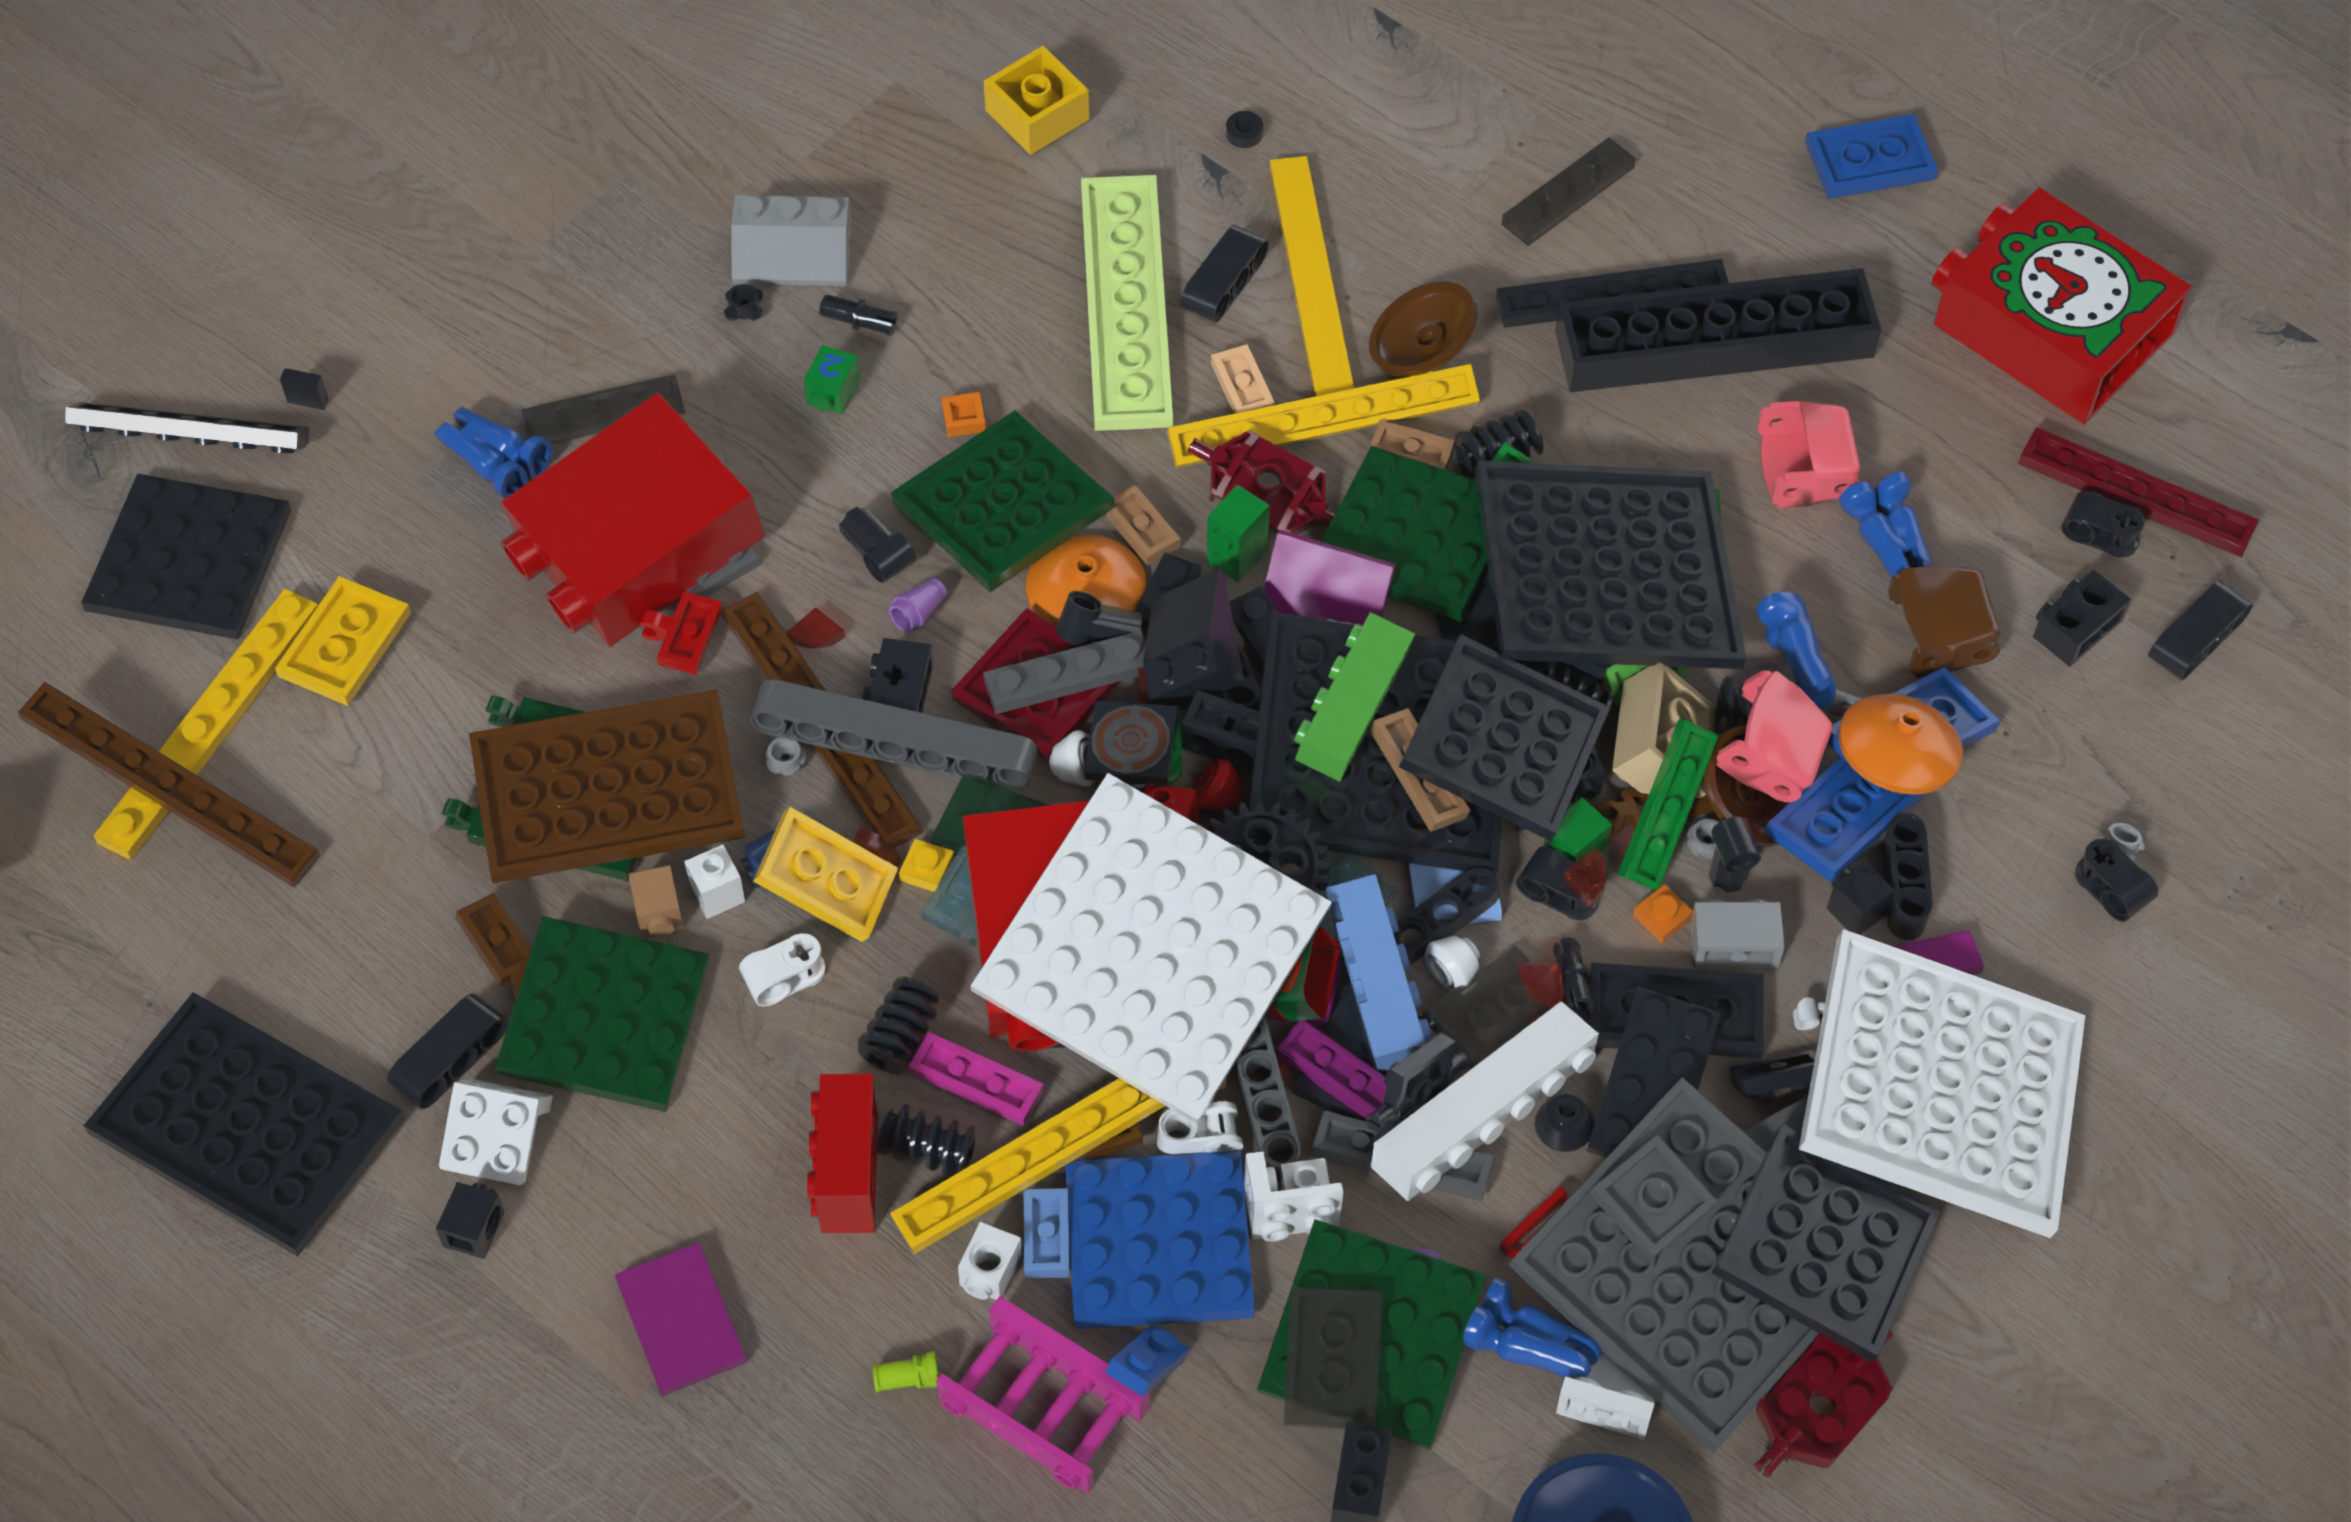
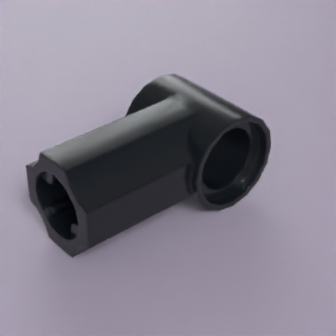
M857 506L846 513L845 518L839 524L840 533L862 555L867 569L880 583H884L916 562L913 548L906 538L899 532L892 534L867 507L859 508Z
M1072 591L1068 594L1055 627V632L1060 638L1069 643L1085 645L1090 640L1100 642L1141 631L1143 620L1141 613L1104 605L1099 599L1089 593Z
M1732 817L1719 822L1711 831L1716 847L1709 876L1713 886L1720 887L1726 893L1741 890L1742 883L1748 879L1750 869L1761 860V855L1748 820L1744 817Z

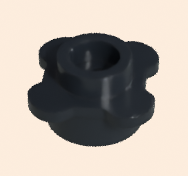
M739 284L726 292L725 298L728 301V307L724 310V314L728 320L735 321L739 318L754 321L762 317L763 312L760 308V301L763 300V292L760 289L748 284Z

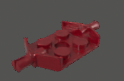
M1250 430L1222 446L1217 445L1216 448L1195 437L1188 448V453L1206 461L1207 465L1211 466L1209 501L1213 502L1215 497L1223 500L1238 485L1269 504V526L1278 531L1283 530L1299 535L1313 527L1315 523L1317 525L1322 524L1327 528L1329 527L1335 513L1327 510L1329 504L1325 503L1326 472ZM1263 473H1272L1278 477L1280 483L1273 488H1267L1260 484L1258 477Z
M1889 1331L1884 1345L1893 1337L1891 1331ZM1818 1333L1812 1346L1764 1400L1761 1398L1758 1401L1756 1413L1771 1443L1764 1455L1755 1462L1756 1469L1761 1472L1765 1467L1762 1475L1771 1477L1783 1460L1788 1462L1789 1459L1821 1468H1829L1890 1398L1893 1388L1878 1357L1871 1363ZM1818 1396L1825 1397L1832 1402L1834 1411L1828 1415L1818 1414L1811 1408L1810 1400Z

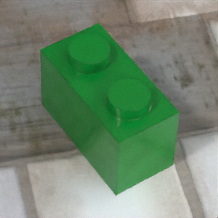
M1236 485L1207 516V562L1214 570L1221 569L1224 571V575H1228L1239 582L1268 551L1269 504Z

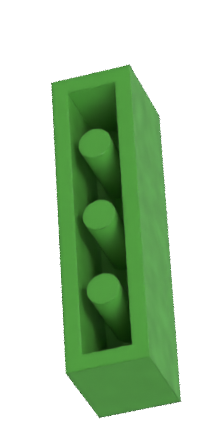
M1371 612L1363 626L1357 623L1354 625L1345 646L1351 648L1347 657L1345 658L1341 655L1337 657L1328 676L1334 680L1329 690L1321 687L1311 708L1317 712L1312 722L1304 719L1296 734L1294 742L1300 744L1295 758L1296 761L1341 782L1408 654L1415 633Z

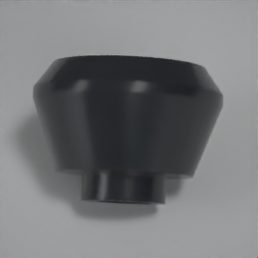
M1561 1094L1546 1101L1538 1109L1535 1116V1130L1539 1139L1549 1148L1561 1152H1571L1584 1147L1590 1140L1595 1124L1593 1115L1585 1103L1578 1097L1570 1094Z

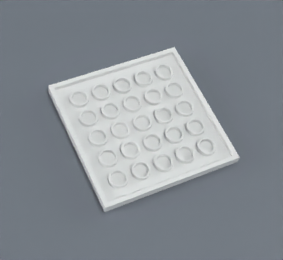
M1107 773L971 985V991L1198 1124L1321 924L1332 902Z
M1843 929L1836 940L1799 1150L2051 1238L2058 1230L2086 1015Z

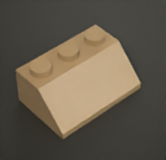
M1660 662L1655 666L1647 667L1623 682L1612 771L1621 780L1629 783L1640 793L1649 794L1678 720H1688L1713 732L1716 706L1668 666ZM1704 777L1695 798H1702L1707 795Z

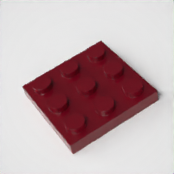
M1026 608L951 690V695L954 701L999 730L1021 735L1032 740L1038 747L1037 754L1049 761L1054 746L1070 733L1077 731L1094 712L1095 702L1105 700L1121 681L995 714L984 683L983 672L1085 646L1063 640L1055 632V625Z

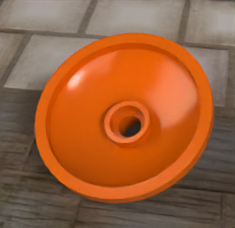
M1094 534L1072 536L1031 564L1026 576V596L1031 610L1055 626L1068 594L1072 591L1089 593L1099 599L1104 605L1135 611L1146 589L1145 572L1136 555L1122 543ZM1089 569V570H1091V571H1089V572H1082V571H1080V570Z
M1879 694L1863 698L1846 711L1839 726L1838 740L1840 749L1850 766L1869 782L1892 792L1917 795L1937 791L1954 779L1962 763L1963 746L1953 725L1931 705L1909 696Z

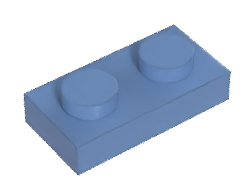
M1068 1188L1024 1189L1025 1279L1070 1277Z

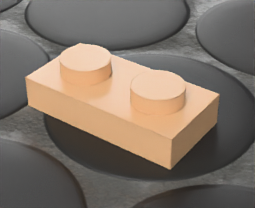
M1248 344L1211 355V366L1234 414L1275 405Z

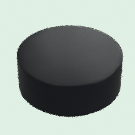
M1236 112L1226 122V137L1236 147H1253L1263 138V121L1253 112Z

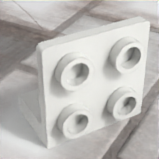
M473 1078L454 1082L439 1167L443 1170L510 1184H524L527 1177L537 1117L550 1112L553 1095Z
M1264 1151L1246 1154L1244 1194L1252 1240L1263 1238L1265 1241L1274 1242L1283 1240L1291 1234L1305 1232L1309 1234L1314 1219L1340 1226L1343 1201V1187L1341 1183L1278 1191L1274 1167L1266 1168Z
M1602 1352L1597 1363L1591 1366V1372L1587 1378L1577 1377L1573 1379L1565 1376L1556 1414L1645 1440L1655 1399Z

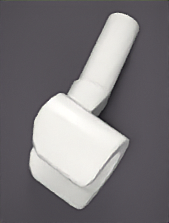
M1803 998L1793 1011L1795 1028L1798 1030L1816 1028L1820 1024L1819 1015H1822L1824 1012L1825 1002L1817 1003L1813 998Z

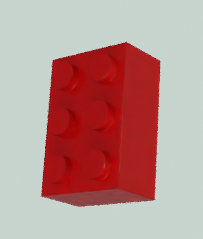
M820 1074L819 1091H811V1117H814V1131L809 1132V1156L812 1158L813 1171H808L807 1196L811 1198V1217H819L821 1233H875L879 1111L873 1074Z

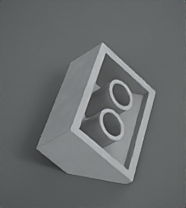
M734 195L731 223L732 284L847 286L852 233L849 197Z

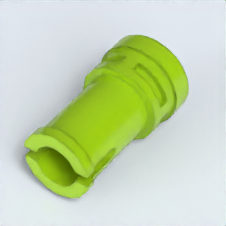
M935 1351L913 1355V1359L872 1364L876 1393L916 1386L917 1389L937 1388L936 1380L939 1378V1368Z

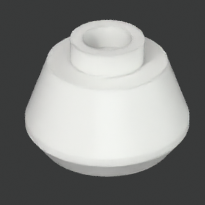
M1074 731L1057 743L1050 755L1049 764L1053 774L1062 782L1087 787L1093 785L1096 781L1085 780L1084 769L1090 735L1083 731Z
M1450 936L1430 942L1427 945L1424 958L1430 972L1443 987L1450 991H1464L1479 969L1477 959L1480 958V954L1476 946L1468 938L1464 937L1461 939L1457 936Z

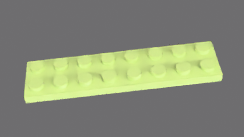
M1156 175L1081 178L1095 431L1173 427Z

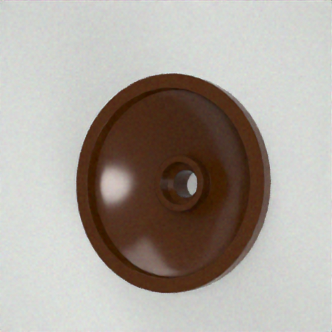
M1447 281L1427 283L1406 292L1392 302L1376 321L1369 340V350L1372 359L1382 371L1398 377L1422 375L1444 366L1460 353L1474 331L1478 316L1475 300L1466 288L1457 283Z
M1747 726L1734 727L1719 736L1703 777L1709 802L1721 821L1732 817L1746 818L1757 846H1778L1779 844L1764 834L1767 823L1790 802L1778 801L1766 793L1745 785L1716 765L1719 750L1734 741H1745ZM1735 756L1737 759L1741 761H1747L1743 757Z

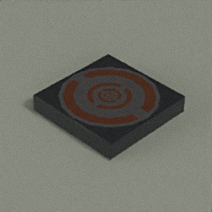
M1096 701L1084 769L1085 780L1103 781L1107 773L1125 783L1168 785L1179 717L1178 706Z

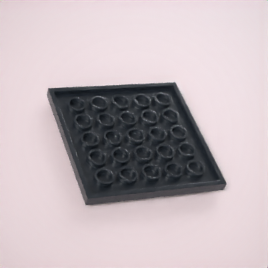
M1477 461L1474 472L1499 649L1502 657L1519 661L1655 666L1660 662L1665 666L1743 669L1747 658L1711 472Z
M1271 612L1268 619L1248 811L1255 812L1257 801L1262 802L1264 812H1270L1273 805L1279 803V815L1285 816L1291 809H1295V822L1299 823L1308 818L1310 826L1307 834L1320 831L1321 839L1317 846H1327L1328 851L1464 872L1472 868L1483 867L1496 875L1499 869L1502 818L1464 799L1471 810L1466 819L1430 832L1369 731V728L1341 782L1295 760L1300 744L1294 742L1296 734L1304 719L1312 722L1317 712L1311 708L1321 687L1328 690L1334 680L1328 676L1339 655L1347 657L1351 648L1345 646L1354 625ZM1415 635L1408 654L1373 721L1409 708L1416 722L1419 723L1456 641ZM1485 646L1500 653V649L1497 647ZM1256 836V837L1251 838V839L1269 841L1267 838H1265V837H1263V836Z

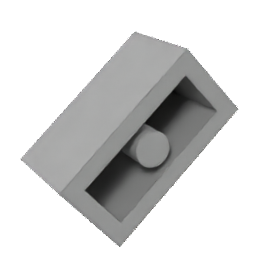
M1709 899L1704 902H1695L1690 921L1693 968H1779L1784 951L1780 902H1767L1762 899H1752L1746 902H1724L1720 899Z

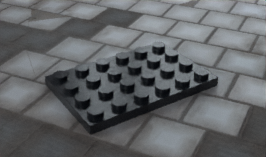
M192 992L84 1124V1128L88 1134L287 1251L299 1256L405 1117L402 1110Z

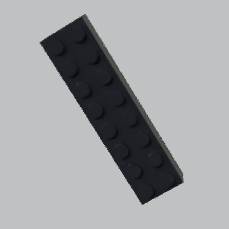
M1859 268L1559 302L1555 333L1569 391L1578 392L1874 358L1881 326L1864 269Z

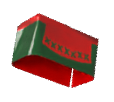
M1322 926L1317 928L1268 1008L1282 1023L1321 1019L1327 1014L1340 949L1315 950L1339 946Z

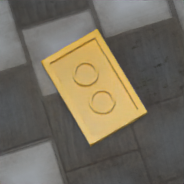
M339 576L275 667L277 676L349 706L411 615L409 604Z
M789 807L782 814L753 882L863 943L871 935L898 867L794 808Z

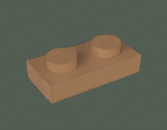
M1380 420L1369 449L1371 446L1447 470L1454 452L1455 440Z
M1136 485L1114 496L1115 508L1105 515L1147 566L1161 559L1164 553L1170 554L1180 548V537Z

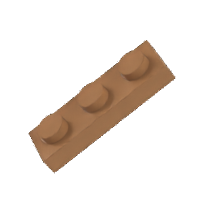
M1409 708L1374 720L1369 731L1428 829L1432 832L1466 819L1471 810L1464 799L1399 768L1400 762L1418 725Z

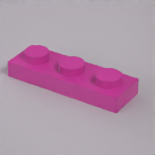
M930 1032L927 1033L908 1065L909 1075L1022 1126H1025L1044 1093V1083Z

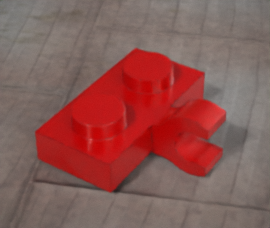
M683 591L673 617L663 615L654 610H645L640 625L644 626L642 637L652 641L664 639L657 655L658 666L697 676L722 613V601Z

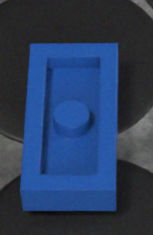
M1151 1325L1111 1358L1105 1373L1144 1397L1184 1362L1190 1348L1179 1342L1170 1332Z

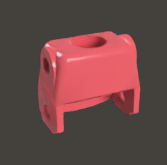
M1789 401L1769 403L1768 407L1761 409L1757 423L1758 433L1762 435L1761 465L1772 503L1777 508L1806 507L1839 499L1840 495L1847 488L1859 483L1860 461L1850 415L1845 407L1834 404ZM1777 418H1781V419H1782L1781 421H1778V422H1771L1772 420L1777 419Z
M1763 670L1747 679L1742 687V696L1753 703L1747 722L1745 741H1734L1719 750L1716 765L1739 782L1766 793L1778 801L1795 802L1800 799L1803 790L1810 787L1815 780L1833 725L1830 719L1800 687L1777 671L1772 673ZM1735 756L1743 757L1747 761H1741L1737 759Z

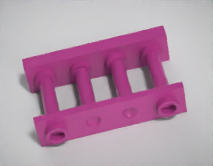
M999 1296L989 1309L994 1336L959 1383L954 1382L944 1374L939 1376L936 1381L940 1403L953 1415L962 1417L965 1414L1052 1470L1055 1479L1065 1487L1072 1490L1078 1487L1089 1494L1094 1487L1093 1470L1086 1465L1121 1416L1127 1417L1130 1415L1138 1421L1143 1419L1150 1409V1392L1144 1397L1105 1373L1109 1365L1108 1363ZM1018 1344L1030 1352L1031 1359L997 1406L994 1407L973 1393L1007 1347ZM1054 1367L1067 1375L1069 1382L1036 1428L1031 1431L1012 1419L1011 1416L1046 1369L1051 1370ZM1092 1391L1105 1399L1107 1406L1070 1456L1048 1441L1082 1394Z

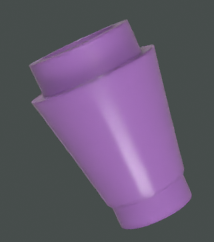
M931 578L895 597L892 605L889 607V616L892 622L904 632L920 630L942 600L947 597V590L942 582L936 578Z

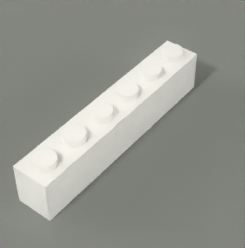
M1562 1001L1377 1140L1374 1143L1371 1168L1407 1201L1419 1192H1429L1436 1186L1441 1175L1452 1167L1457 1169L1464 1165L1471 1157L1473 1150L1483 1143L1488 1145L1494 1142L1507 1124L1514 1119L1519 1121L1525 1118L1537 1101L1545 1095L1551 1097L1562 1088L1566 1079L1576 1071L1578 1073L1586 1071L1596 1058L1595 1048L1599 1033Z

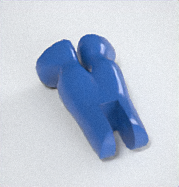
M462 406L453 413L455 421L462 428L461 430L449 423H443L434 432L435 437L463 458L482 478L493 482L495 491L505 499L529 483L528 476L534 479L543 473L549 465L553 453V445L546 438L534 436L524 442L521 435L515 430L495 423Z
M1896 472L1888 475L1879 482L1875 490L1871 483H1856L1847 488L1839 497L1842 510L1859 520L1861 536L1877 554L1890 578L1897 573H1901L1902 569L1909 568L1905 558H1907L1911 568L1934 566L1915 510L1908 505H1903V501L1910 493L1912 482L1905 472Z
M1783 591L1765 597L1756 607V614L1762 624L1768 627L1765 631L1767 643L1771 648L1783 649L1785 660L1793 672L1798 686L1819 709L1828 708L1835 699L1836 685L1832 672L1821 655L1819 641L1815 635L1814 627L1803 599L1800 595Z
M1496 1277L1488 1289L1483 1306H1477L1468 1321L1463 1336L1464 1346L1477 1351L1490 1350L1497 1353L1503 1360L1538 1367L1563 1378L1565 1376L1573 1379L1577 1377L1587 1378L1591 1372V1366L1597 1363L1602 1354L1599 1344L1581 1330L1564 1323L1535 1305L1528 1303L1521 1306L1518 1310L1512 1306V1289L1509 1282Z

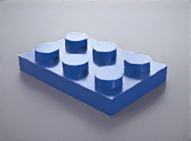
M1914 114L1810 132L1806 136L1805 144L1828 199L1936 180L1938 168Z

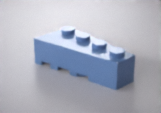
M1376 874L1327 887L1326 893L1328 900L1332 902L1330 910L1375 1065L1377 1071L1385 1074L1395 1062H1401L1414 1053L1419 1045L1427 1044L1431 1041L1432 1035L1427 1019L1418 1020L1415 1007L1422 1006L1415 981L1407 982L1404 970L1409 969L1410 964L1404 944L1396 945L1393 933L1399 931L1392 907L1385 908Z

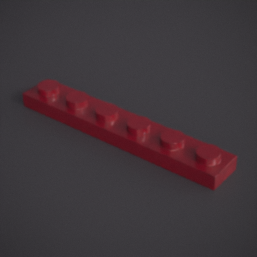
M2035 427L2018 462L2023 467L2081 491L2096 492L2110 500L2133 506L2150 520L2241 558L2259 522V519L2037 427Z

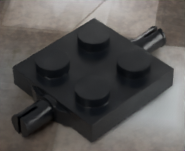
M1441 1033L1427 1044L1419 1045L1414 1053L1401 1062H1395L1389 1068L1384 1079V1083L1387 1085L1384 1101L1378 1109L1366 1116L1368 1118L1366 1119L1367 1126L1371 1130L1377 1131V1140L1445 1090L1449 1081L1454 1078V1075L1468 1066L1466 1065L1468 1064V1059L1465 1054L1459 1051L1453 1054L1455 1040Z

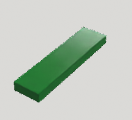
M1678 720L1617 874L1618 876L1653 891L1660 888L1706 767L1719 738L1718 734L1688 720Z

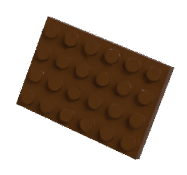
M717 689L469 733L490 876L493 884L745 838Z

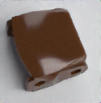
M1925 566L1902 569L1901 573H1897L1891 578L1888 589L1889 599L1894 601L1895 604H1902L1910 630L1920 646L1914 649L1909 663L1910 672L1915 674L1916 677L1927 676L1943 667L1949 672H1953L1972 665L1984 664L1992 661L1999 655L1998 638L2000 629L1981 571L1969 567Z

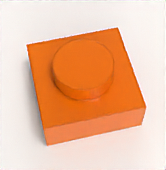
M980 392L941 397L947 438L977 434L986 429Z
M1664 884L1634 908L1633 917L1663 944L1690 923L1693 910Z

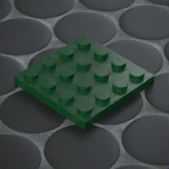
M1016 410L891 492L892 502L989 592H992L1115 508L1114 497Z
M1374 446L1370 447L1321 540L1323 543L1396 564L1388 595L1389 598L1460 622L1488 567L1476 480Z
M542 916L496 1062V1074L666 1112L709 963V953Z
M1314 1219L1257 1388L1258 1393L1345 1422L1392 1429L1391 1437L1431 1450L1464 1349V1332L1473 1311L1478 1306L1486 1281V1274Z

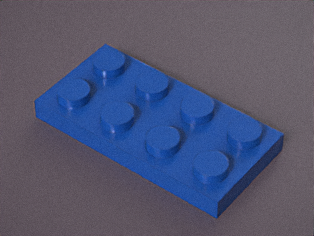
M1945 667L1892 693L1921 700L1938 710L1956 729L1963 748L1995 732L2000 723V719ZM1840 720L1832 724V732L1828 744L1847 762L1840 749L1838 740L1839 726L1842 721ZM1863 778L1877 793L1886 790Z
M1841 757L1820 775L1810 787L1802 792L1800 799L1790 802L1767 823L1764 834L1832 882L1839 873L1852 864L1887 831L1893 817L1898 814L1907 813L1926 794H1902L1889 790L1877 793Z

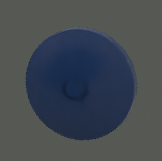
M1606 1453L1582 1454L1570 1457L1546 1469L1526 1489L1512 1518V1522H1693L1680 1495L1661 1475L1640 1462Z

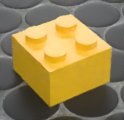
M1044 46L1039 47L984 80L985 111L1030 155L1090 120L1089 90Z

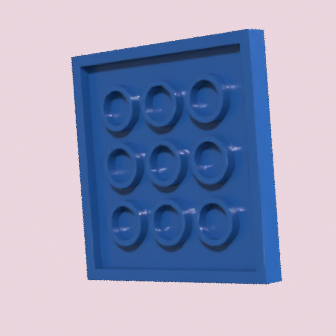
M1241 1151L1081 1160L1065 1165L1066 1188H1068L1074 1329L1254 1318L1255 1310Z

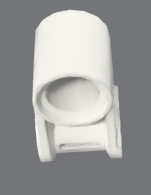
M800 933L767 949L751 953L741 961L739 970L755 1003L758 1006L766 1007L819 983L825 976L826 966L824 959L821 957V948L818 940L809 934ZM797 945H800L801 952H797ZM810 968L812 971V975H809L807 971Z
M1228 1101L1212 1102L1198 1124L1171 1108L1168 1109L1159 1119L1157 1137L1159 1153L1161 1155L1242 1151L1243 1141L1241 1137L1237 1136L1234 1120L1238 1115L1236 1105ZM1171 1131H1181L1187 1136L1174 1138L1168 1133Z

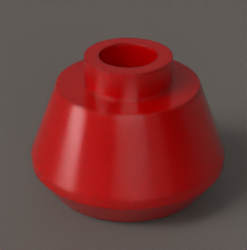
M1227 759L1213 760L1207 764L1198 775L1192 789L1196 790L1199 809L1216 813H1223L1225 809L1235 810L1245 794V791L1242 789V778Z

